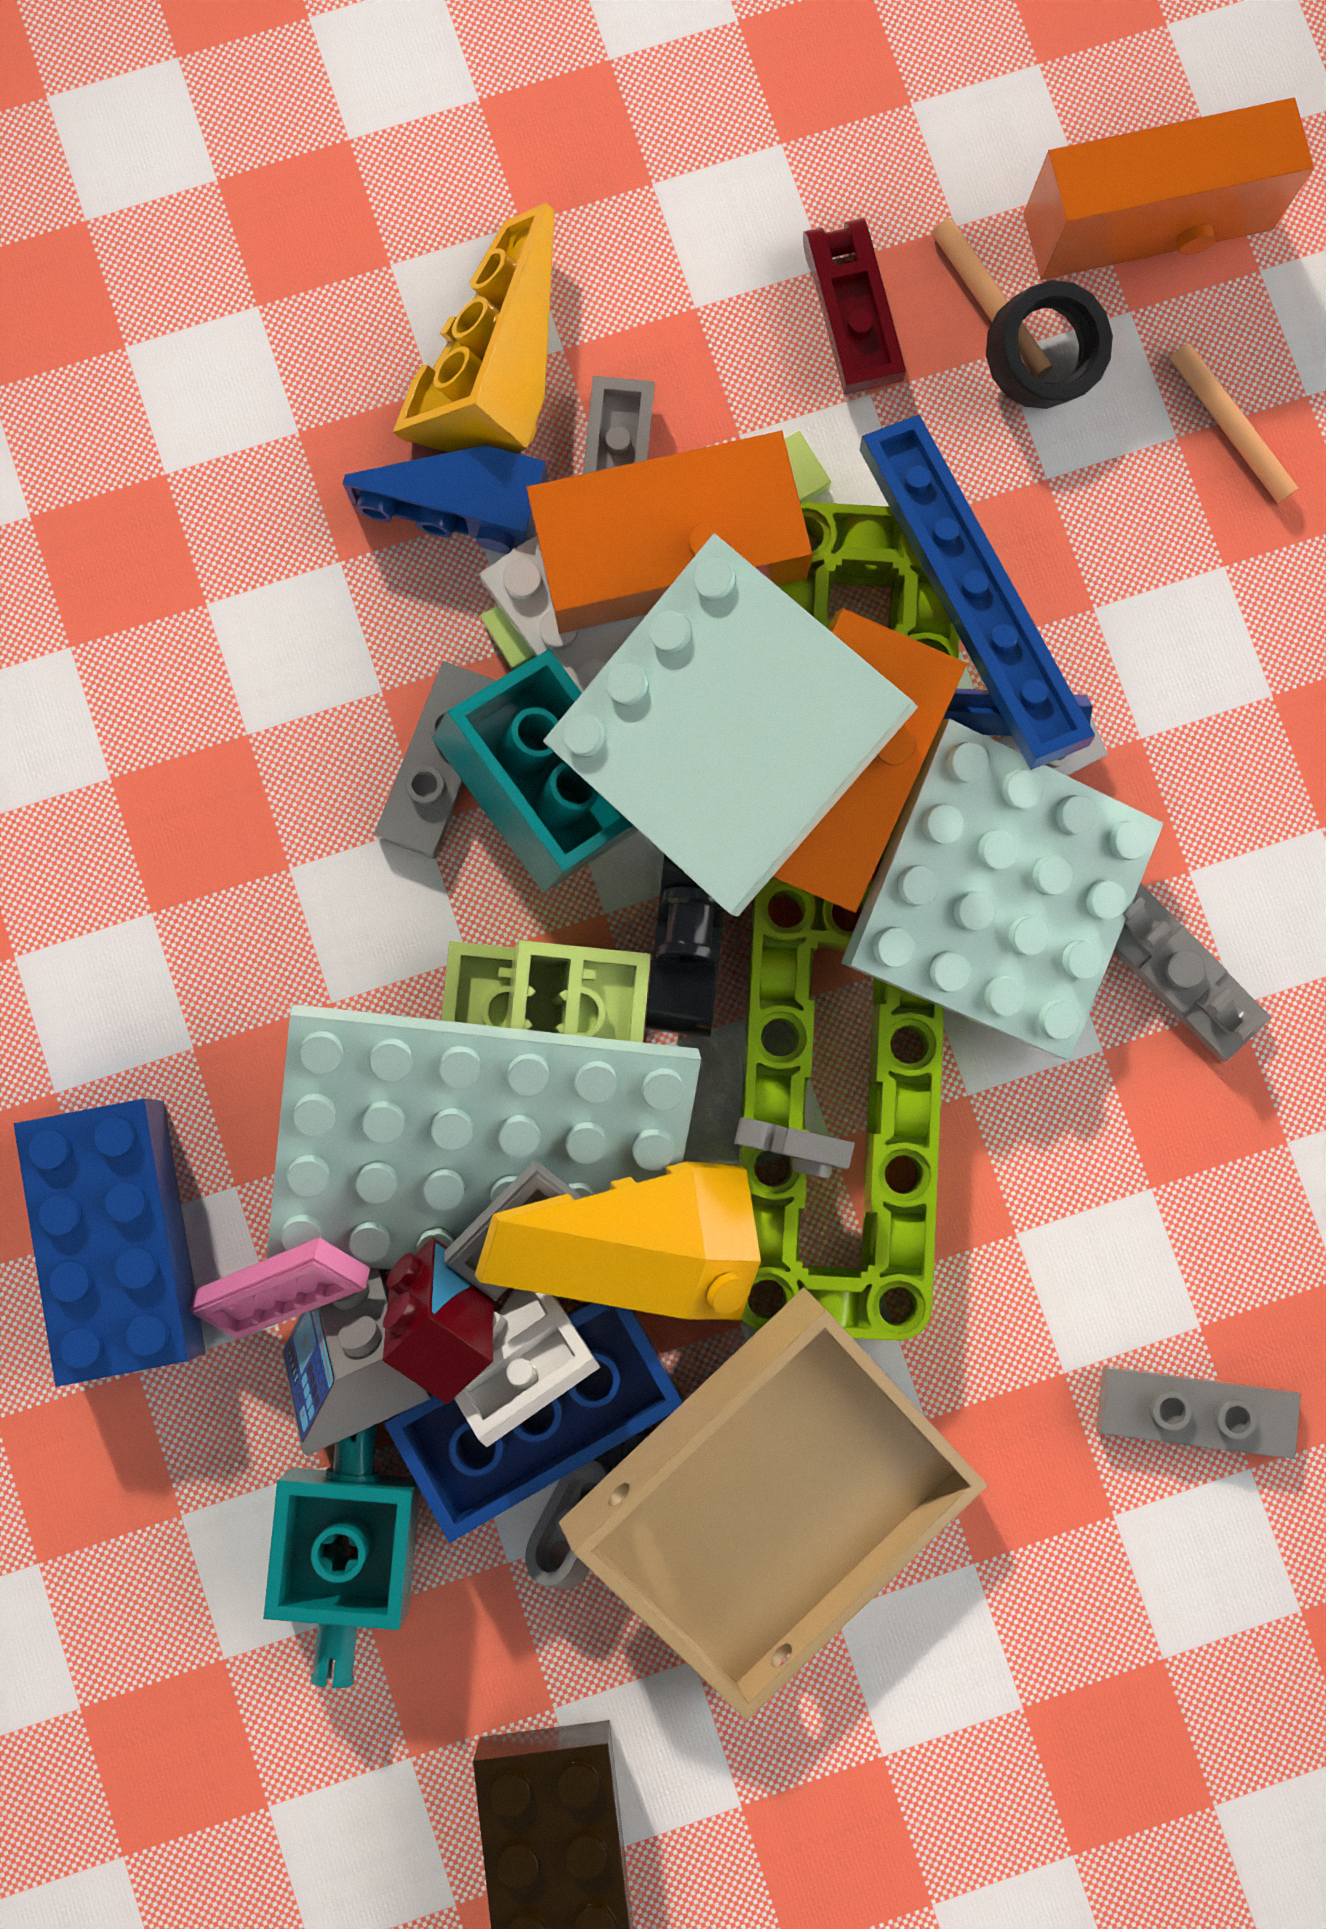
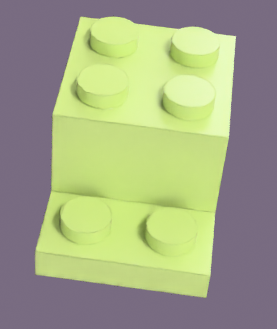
M519 940L514 948L449 941L441 1020L643 1042L651 954Z

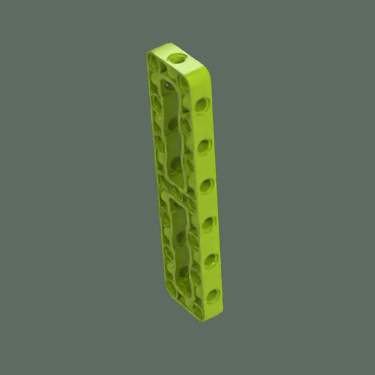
M820 502L800 503L807 533L816 540L819 547L812 551L813 556L807 579L777 585L782 591L828 629L832 620H829V601L832 584L891 587L889 629L959 659V636L889 506ZM893 829V831H892V833H891V835H890V838H889V840H888V842H887V844H886V846H885V849H884V851H883V853H882V855H881V858H880V860H879L878 869H879V867H880V864H881V862H882V859H883V857H884V854H885V852H886V849H887V847H888V844H889V842H890V839H891V837H892V834H893V832H894V829ZM774 877L765 884L752 900L741 1117L809 1132V1130L805 1129V1101L807 1082L812 1074L815 1000H811L813 956L817 949L846 951L854 931L842 930L835 924L832 918L834 903ZM874 881L869 882L859 904L861 910L864 907ZM780 897L792 899L801 909L802 917L800 923L790 928L777 926L768 915V904ZM873 978L861 1269L802 1265L803 1262L799 1259V1227L801 1210L805 1209L807 1174L792 1171L793 1158L786 1156L789 1162L788 1176L777 1186H767L759 1181L754 1168L756 1158L763 1150L739 1145L738 1164L747 1170L761 1258L753 1285L762 1280H772L780 1285L783 1292L781 1306L777 1311L769 1315L756 1314L750 1309L747 1301L741 1319L753 1330L758 1331L803 1287L835 1318L852 1338L906 1340L921 1333L929 1323L933 1304L944 1008ZM773 1022H780L789 1026L795 1034L796 1042L793 1051L789 1055L781 1057L766 1051L761 1041L764 1026ZM896 1030H910L919 1038L922 1049L916 1062L907 1064L895 1058L891 1051L890 1042ZM897 1156L906 1157L912 1162L916 1170L915 1183L904 1193L893 1191L885 1180L886 1166ZM902 1287L910 1296V1310L902 1320L887 1322L880 1314V1299L889 1289Z

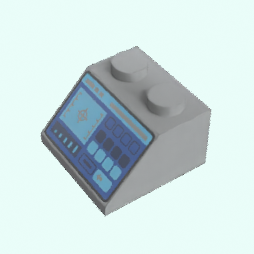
M370 1268L364 1290L301 1314L282 1350L300 1446L306 1456L430 1399L428 1391L382 1361L385 1338L383 1319L387 1312L389 1288L386 1285L388 1277L383 1269Z

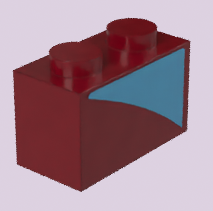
M433 1237L415 1255L407 1253L401 1257L387 1278L386 1285L389 1288L387 1312L383 1319L385 1338L382 1361L445 1404H448L493 1362L494 1300L444 1263V1251L448 1247Z

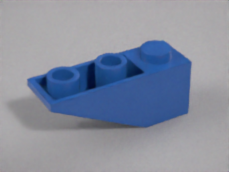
M482 445L345 474L343 486L351 504L355 505L356 510L366 517L384 522L391 521L393 516L415 521L416 526L428 534L448 538L452 536L453 532L476 538V542L488 550L507 554L513 548H517L532 538L535 533L526 487L549 481L546 461Z

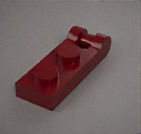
M865 218L846 221L844 229L825 233L822 227L804 231L803 246L805 257L814 278L843 394L847 395L903 382L906 368ZM848 254L853 261L834 266L832 258Z

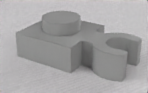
M745 1117L739 1119L734 1144L792 1157V1171L830 1179L832 1167L849 1169L855 1144L854 1142L794 1128H786Z

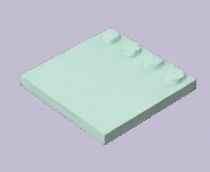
M713 533L543 742L729 914L738 917L915 712L918 706L725 541Z

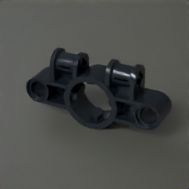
M665 854L645 1030L711 1037L725 909Z

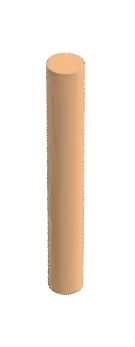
M947 218L933 229L932 235L991 322H993L997 311L1009 301L953 219ZM1022 322L1018 333V348L1021 359L1031 374L1040 379L1053 366Z
M1190 342L1180 347L1170 356V361L1277 504L1282 503L1299 489Z

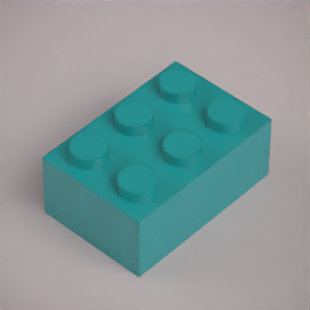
M550 648L446 711L432 738L543 893H546L638 831L630 821L543 742L582 694Z

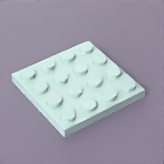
M942 719L904 804L841 964L1057 1058L1071 1061L1126 921L1123 913L1133 903L1164 823L1046 765L1030 770L1021 753L956 721Z

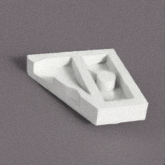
M514 1289L500 1313L498 1314L494 1311L493 1362L454 1399L478 1440L488 1447L599 1369L600 1365L555 1296Z

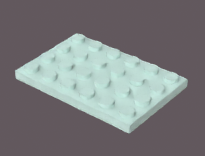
M292 1004L266 1259L320 1237L369 1268L392 1270L401 1257L407 1253L415 1255L433 1237L449 1247L534 1160H537L582 1197L610 1190V1182L626 1177H631L637 1183L666 1175L667 1166L681 1163L684 1159L701 1064L699 1049Z

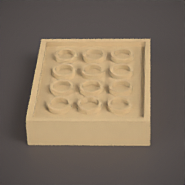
M803 1287L559 1521V1524L572 1553L748 1721L988 1485L835 1318ZM791 1653L788 1660L780 1666L784 1657Z

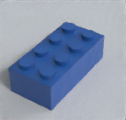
M143 1098L13 1123L55 1387L187 1362L206 1354L200 1318L188 1310L195 1285L164 1101Z
M585 1302L566 1313L600 1365V1368L488 1447L478 1440L455 1399L445 1404L431 1393H429V1400L390 1417L384 1423L449 1543L667 1417L684 1402L683 1395L635 1310Z

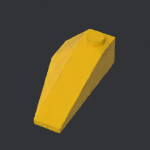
M547 202L504 221L470 280L471 288L476 291L472 301L460 311L457 317L448 318L440 332V335L448 341L433 368L428 365H421L410 384L393 433L401 440L445 452L487 445L519 453L527 449L534 439L537 431L536 422L545 398L555 215V210Z
M685 1161L667 1166L666 1175L637 1183L631 1177L610 1182V1190L583 1198L574 1199L570 1194H564L494 1213L474 1276L480 1283L681 1319L741 1320L761 1263L747 1170L740 1164Z

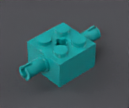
M377 1424L358 1432L357 1436L354 1434L336 1442L332 1468L326 1470L291 1468L277 1480L263 1619L318 1624L314 1666L310 1681L313 1685L325 1688L327 1686V1679H331L333 1660H335L332 1688H346L354 1684L353 1669L357 1627L400 1630L409 1613L420 1489L413 1477L379 1475L377 1471L372 1470ZM339 1534L348 1536L349 1544L357 1547V1550L350 1559L342 1558V1548L331 1544Z

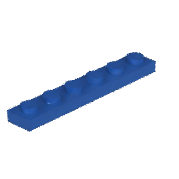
M916 415L863 435L859 451L1030 770L1090 746L1095 737L1093 729L921 416Z

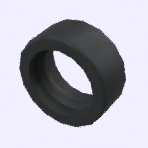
M1050 280L1031 286L1017 294L997 311L987 332L986 359L993 380L1007 397L1024 407L1048 409L1085 395L1101 380L1111 360L1113 334L1107 312L1092 293L1073 282ZM1042 308L1053 309L1065 316L1074 328L1079 343L1078 364L1075 370L1066 379L1055 383L1043 382L1033 376L1022 362L1018 348V333L1022 321L1033 311Z

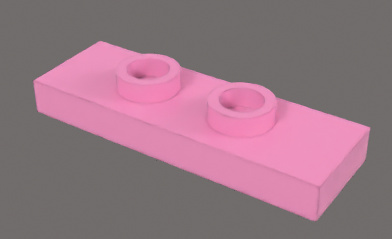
M318 1237L195 1289L188 1310L193 1315L239 1339L364 1290L370 1268Z

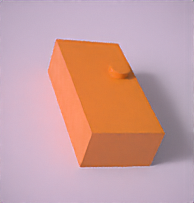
M1295 97L1048 150L1023 212L1040 279L1054 278L1178 250L1182 255H1192L1208 249L1215 242L1273 230L1314 170L1313 160Z
M782 430L526 487L559 634L647 615L713 533L725 541L776 586L804 580L808 576L813 553Z
M842 608L835 612L828 630L909 697L918 708L772 877L856 913L968 663Z

